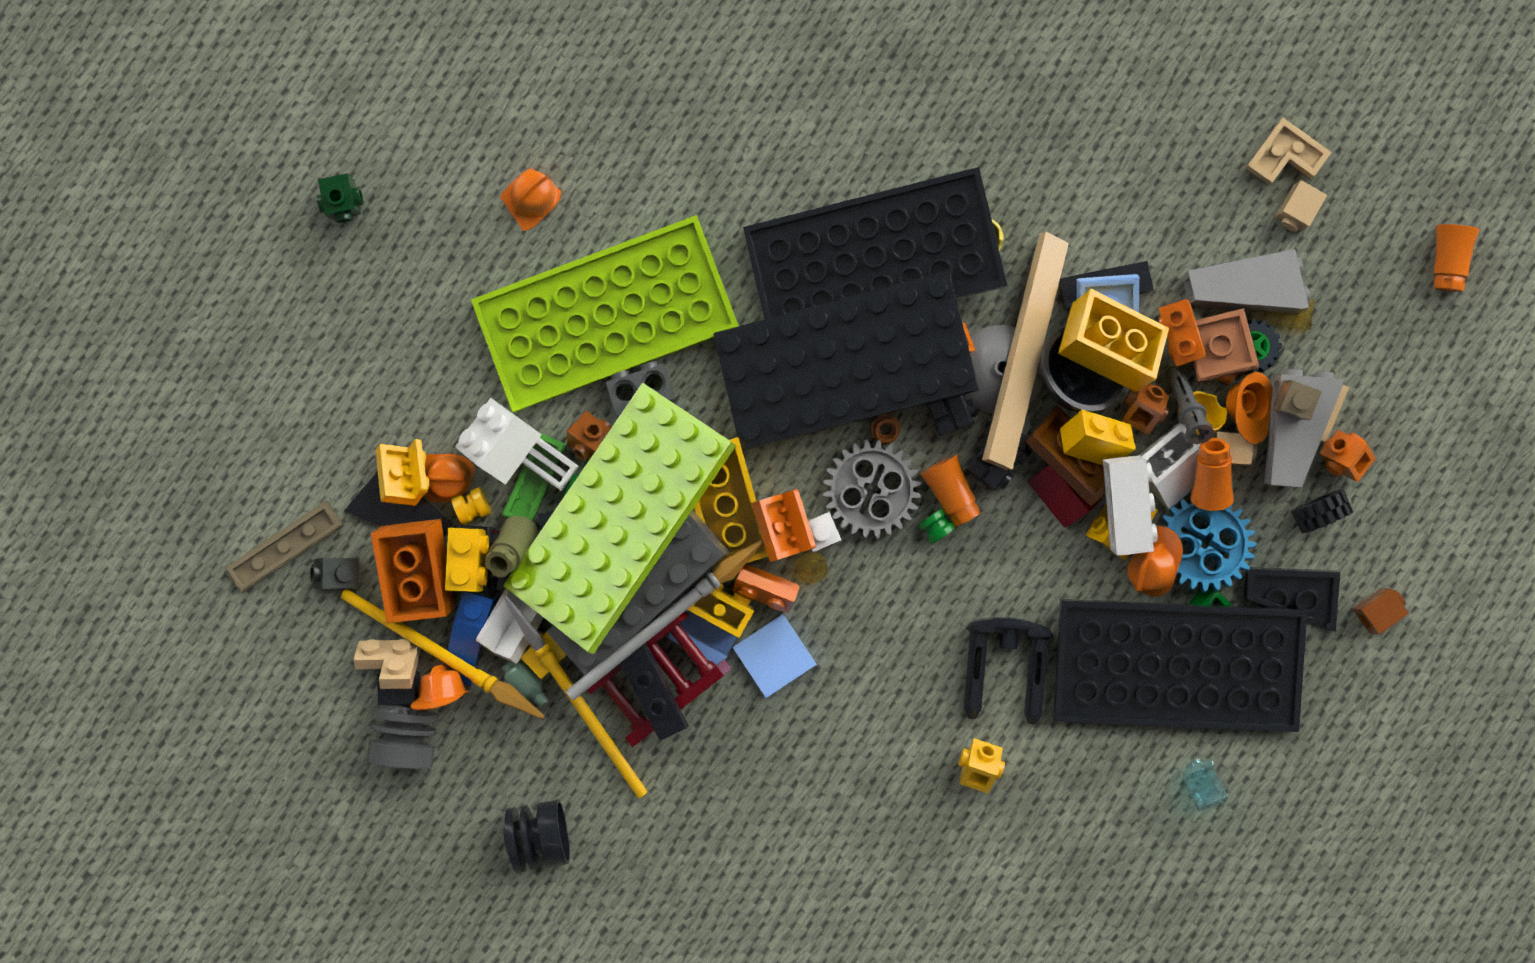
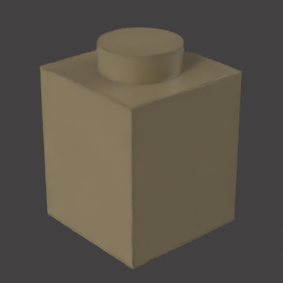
M1284 380L1272 410L1299 420L1310 421L1322 391L1293 380Z

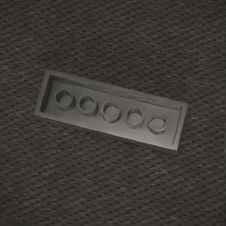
M692 510L594 654L584 650L554 625L547 632L585 676L675 604L707 573L716 567L720 561L726 558L730 552Z

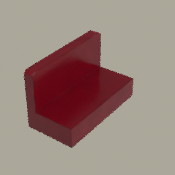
M1050 465L1028 480L1030 486L1065 528L1090 512L1102 500L1100 498L1090 506Z

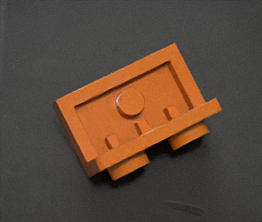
M1184 299L1158 308L1160 312L1158 317L1159 323L1169 328L1167 334L1169 344L1167 349L1171 360L1175 361L1176 366L1192 363V361L1205 358V349L1190 301Z
M797 489L752 503L770 562L816 547L804 505Z
M745 564L738 574L733 591L738 592L747 599L764 603L774 610L789 613L796 599L799 585Z

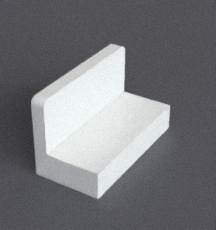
M506 588L478 634L476 641L496 656L517 664L529 642L526 640L507 605L505 597L511 600L536 630L544 617Z

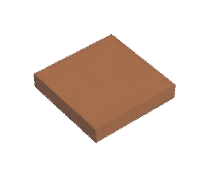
M1244 308L1196 320L1206 353L1205 358L1192 361L1197 383L1259 368Z

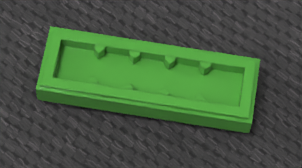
M545 434L540 436L542 440L564 454L567 444ZM535 443L533 446L535 450L556 465H559L560 460ZM529 453L528 460L552 477L554 476V470ZM524 465L502 515L507 518L523 516L534 522L550 483Z

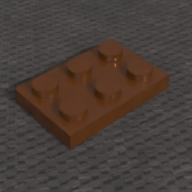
M1057 406L1029 436L1026 442L1080 497L1092 506L1105 492L1103 465L1064 454L1060 428L1071 418Z

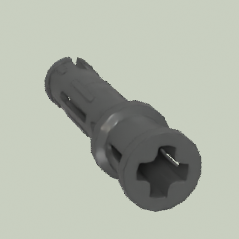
M1172 365L1165 371V375L1180 409L1178 419L1182 425H1185L1186 439L1191 444L1205 443L1214 434L1212 425L1206 421V410L1203 405L1197 403L1183 366ZM1196 429L1199 430L1200 435H1197Z

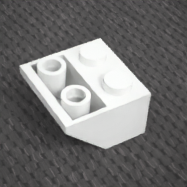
M1181 423L1173 425L1139 454L1152 467L1153 479L1148 482L1149 489L1167 510L1192 491L1196 474L1197 455L1199 454L1200 444L1196 445L1188 442L1185 436V425Z

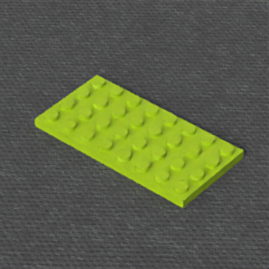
M697 215L471 299L513 413L607 379L615 373L631 370L713 339V333L739 326Z
M642 382L596 452H594L527 550L521 564L511 573L503 586L584 650L594 654L736 445Z

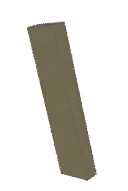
M325 501L226 566L225 569L239 591L244 593L344 527V524L329 501Z

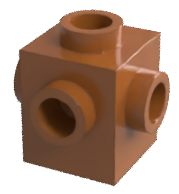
M1148 384L1138 392L1130 389L1123 401V404L1127 405L1122 421L1149 435L1157 423L1162 424L1168 415L1170 408L1166 407L1170 394L1164 392L1159 386Z
M585 411L567 430V446L572 449L573 453L580 460L589 461L612 426L607 421L599 420L588 411Z

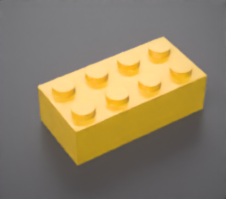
M738 437L730 439L736 447L694 507L700 519L729 550L730 554L726 558L763 539L752 503L756 502V497ZM764 543L747 563L768 557Z

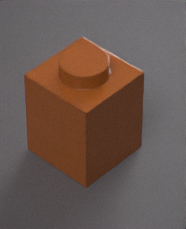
M1391 588L1379 589L1352 609L1368 632L1380 635L1409 614L1404 607L1406 604L1404 598L1398 591Z

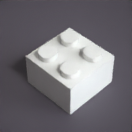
M490 398L478 410L477 417L470 427L462 432L459 442L455 447L478 467L506 485L542 434Z

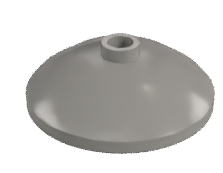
M1006 325L989 326L970 336L975 351L970 353L979 391L965 394L966 400L972 398L975 407L982 412L994 415L1004 373L998 371L997 366L999 363L1007 364L1015 332L1014 327ZM1039 365L1029 404L1037 397L1043 386Z

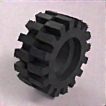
M1340 489L1300 505L1291 512L1301 534L1335 523L1337 520L1349 516L1354 511L1344 489Z

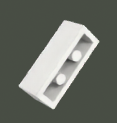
M1140 455L1103 459L1110 550L1117 556L1153 552V542H1157L1158 536L1156 525L1152 524L1151 512L1155 511L1154 496L1152 493H1149L1148 484L1153 479L1151 464L1147 463V460Z

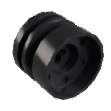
M559 799L538 803L535 818H533L528 805L521 807L520 816L515 807L505 810L504 841L515 873H521L526 870V861L531 871L538 868L539 855L541 854L548 868L569 864V837L564 810Z

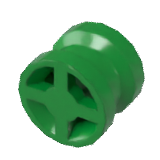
M943 508L937 510L918 524L919 528L925 530L929 535L928 541L931 545L956 528L952 522H948L945 518L946 512Z

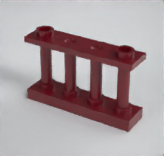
M686 611L646 642L657 664L677 688L675 692L678 696L675 699L680 709L688 705L731 670V667L724 659L717 665L713 661L709 662L679 625L689 616ZM668 632L672 634L700 670L698 674L701 677L694 683L690 679L686 681L656 643ZM619 664L587 689V691L591 695L598 688L603 687L631 723L629 727L633 731L625 739L633 748L651 734L654 729L649 719L644 715L640 716L611 679L622 670Z

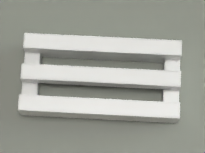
M539 438L536 443L569 466L568 472L564 471L533 447L529 453L563 477L562 480L559 482L526 457L522 463L560 491H563L580 466Z

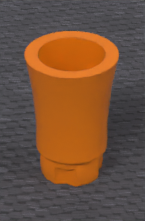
M1455 224L1435 225L1436 252L1433 275H1435V290L1464 291L1465 279L1469 275L1470 262L1480 231L1479 228Z
M1211 438L1207 442L1200 444L1195 480L1190 500L1196 507L1203 510H1223L1230 507L1234 502L1230 444L1226 443L1223 439Z
M957 454L945 458L919 474L931 488L946 515L950 516L955 526L962 525L981 513L975 503L976 498L964 476Z

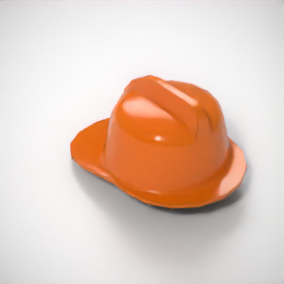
M531 168L521 173L503 191L500 198L521 229L527 231L535 227L555 208L560 201L562 191L544 173Z
M1259 372L1248 374L1240 383L1233 385L1226 396V408L1231 419L1236 423L1242 438L1251 444L1262 442L1268 434L1273 388L1268 377Z
M427 454L424 467L425 475L429 478V489L425 495L430 502H452L451 498L458 495L464 496L470 487L472 476L476 470L475 466L469 459L461 455Z
M1156 526L1158 538L1157 542H1153L1154 551L1134 554L1127 568L1129 580L1135 586V590L1153 597L1163 596L1170 591L1183 553L1182 543L1176 532L1164 526Z
M447 664L436 665L432 668L431 673L421 677L419 698L412 702L410 707L414 710L438 708L456 701L463 694L470 691L465 690L458 671L450 670Z

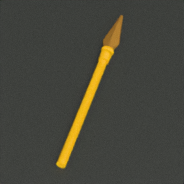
M345 589L340 596L342 600L471 679L484 692L490 693L498 703L541 719L545 718L511 684L498 681L497 677L473 667L403 622L387 623L385 611L353 591Z

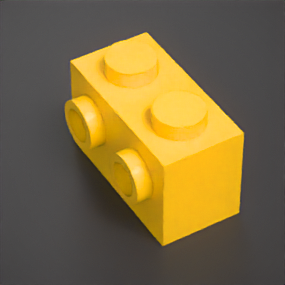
M1081 410L1060 428L1064 454L1103 465V459L1127 457L1136 450L1131 424Z
M448 528L445 590L483 591V585L486 586L488 570L484 567L485 554H488L489 537L486 536V530Z
M723 584L718 589L713 588V592L704 598L702 597L687 609L740 638L754 612L753 606L749 605L750 599L741 596L738 592L731 595L723 591Z

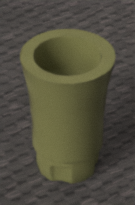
M512 516L506 519L495 542L488 550L485 558L486 568L496 577H506L508 573L516 570L523 561L527 550L540 533L537 525L523 516Z

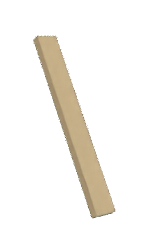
M1048 232L1039 233L982 459L1005 470H1012L1069 244Z

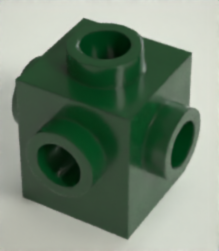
M348 173L318 179L321 195H317V204L321 213H324L329 219L335 220L336 223L350 222L353 220V216L361 215L360 205L364 204L363 195L360 187H356L355 180Z

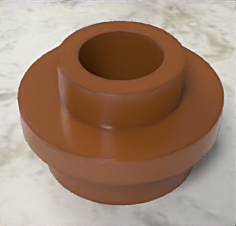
M890 414L875 417L870 425L871 436L875 441L880 440L881 444H890L900 434V423ZM889 424V431L885 434L880 433L881 425Z

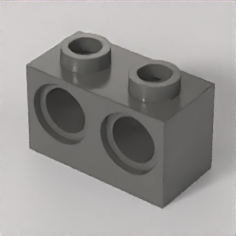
M657 361L641 365V371L629 374L628 370L611 375L612 380L607 381L606 386L617 418L630 401L619 400V389L623 386H631L635 394L642 382L646 384L654 376L660 377L663 380L662 388L657 392L671 402L676 401L664 364L658 365Z

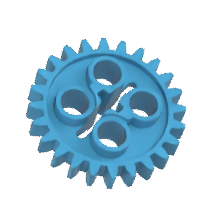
M1181 499L1179 501L1180 510L1171 506L1169 513L1172 517L1163 515L1161 521L1166 525L1164 527H1168L1176 532L1180 540L1187 542L1191 547L1190 554H1182L1177 575L1180 576L1177 585L1180 586L1185 581H1188L1189 591H1192L1198 584L1202 593L1208 590L1209 585L1212 586L1214 592H1218L1220 590V582L1226 588L1232 586L1230 577L1239 581L1242 575L1238 570L1247 572L1250 569L1244 560L1252 561L1255 558V555L1248 552V549L1256 547L1257 543L1248 541V538L1255 534V531L1245 530V526L1250 522V519L1240 520L1238 518L1243 511L1242 509L1232 512L1231 505L1223 510L1208 511L1196 507L1191 500L1189 505L1184 499ZM1194 516L1203 517L1207 523L1206 529L1196 528L1192 518ZM1181 528L1187 529L1191 535L1184 534ZM1221 532L1229 533L1232 536L1233 544L1231 546L1221 543L1219 539ZM1204 538L1209 539L1206 549L1201 547V540ZM1219 552L1228 554L1229 558L1225 559ZM1205 557H1211L1217 562L1218 568L1216 571H1209L1205 568L1203 564Z

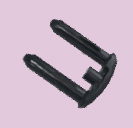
M989 617L971 621L966 627L970 632L964 696L966 717L971 720L976 719L982 710L988 634L990 632H999V647L1005 649H1017L1018 636L1023 634L1030 637L1024 714L1029 724H1037L1043 712L1048 641L1054 636L1049 628L1041 624L1013 617ZM979 646L978 674L976 678H973L975 650ZM1040 652L1038 681L1034 683L1036 654Z

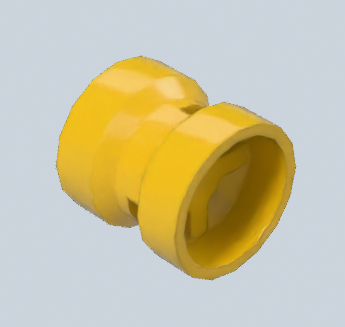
M480 486L472 489L470 494L465 497L458 495L451 498L455 513L462 525L472 523L475 517L480 516L484 518L492 514L485 493Z

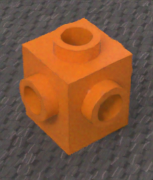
M1337 430L1324 443L1320 452L1321 457L1326 463L1325 468L1331 474L1337 477L1344 475L1356 482H1359L1376 460L1363 438L1351 432L1348 435L1340 430Z

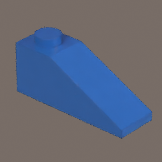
M463 591L454 619L448 651L477 668L483 646L476 641V638L496 606L498 599L472 591ZM460 673L463 684L471 686V679Z

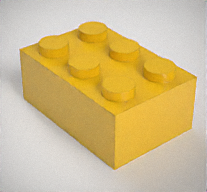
M1089 289L1072 303L1058 354L1138 392L1157 378L1169 328L1093 289Z

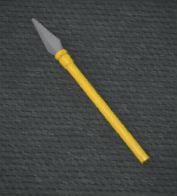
M505 597V601L526 640L535 650V657H540L539 661L552 674L636 797H643L648 791L583 697L580 695L572 701L565 692L574 684L558 663L554 652L550 650V644L543 641L532 624L511 600Z

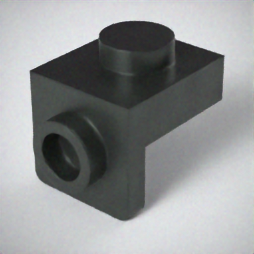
M359 558L314 559V564L310 567V581L314 583V589H357Z

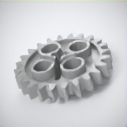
M865 440L861 450L856 443H853V453L850 454L845 449L841 450L844 458L843 461L833 458L832 461L837 466L836 470L831 468L826 470L832 476V480H824L823 484L831 487V490L823 493V497L832 498V502L825 507L826 509H836L832 516L833 520L839 517L843 518L841 528L846 527L848 524L852 525V535L858 529H862L863 538H867L870 530H873L875 538L880 537V529H884L887 535H891V525L902 529L900 519L903 518L910 521L912 518L907 513V510H917L918 508L911 502L912 499L921 497L919 493L913 492V488L921 485L919 481H912V476L917 474L918 470L909 471L907 467L912 460L902 461L900 459L903 450L898 451L895 455L891 453L893 447L891 443L885 450L881 449L880 440L876 442L874 448H871L868 440ZM865 461L871 465L872 473L869 477L863 478L857 475L855 467L858 462ZM882 464L884 469L876 485L880 492L871 496L865 513L860 514L859 510L867 495L864 484L869 485L872 483L878 466ZM888 473L896 474L900 480L899 486L895 490H890L884 485V476ZM855 489L858 491L860 501L857 505L851 506L845 503L843 495L846 490ZM875 501L886 503L888 512L885 517L878 518L873 515L871 508Z

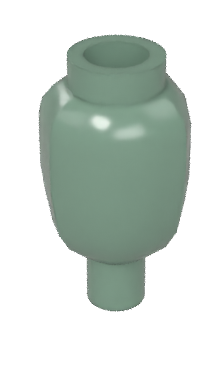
M523 660L518 661L517 664L509 661L501 668L505 673V681L511 684L526 699H533L539 707H542L549 700L541 691V679Z

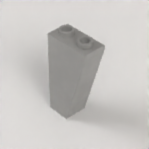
M1295 249L1189 270L1182 276L1186 297L1190 301L1191 306L1231 310L1244 308V311L1296 315L1308 309V304L1311 300L1309 289L1307 286H1304L1302 280L1303 262L1300 257H1297Z
M1284 369V375H1274L1264 484L1291 487L1303 486L1343 387L1344 379H1334L1333 372L1315 371L1314 377L1303 376V370ZM1284 380H1293L1322 391L1310 421L1299 420L1272 410Z

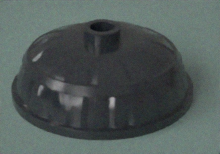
M1065 328L1055 332L1046 341L1039 363L1040 378L1049 396L1060 406L1074 412L1085 410L1094 413L1111 406L1119 398L1123 385L1058 354Z

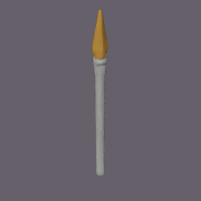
M763 539L720 561L712 573L706 574V579L703 578L694 586V589L567 689L565 692L572 701L702 597L704 598L713 592V588L718 589L722 583L732 580L764 543Z

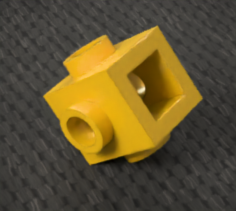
M974 738L968 749L963 748L959 757L958 766L962 767L959 784L988 794L995 780L1001 778L1005 762L1001 761L1003 748Z

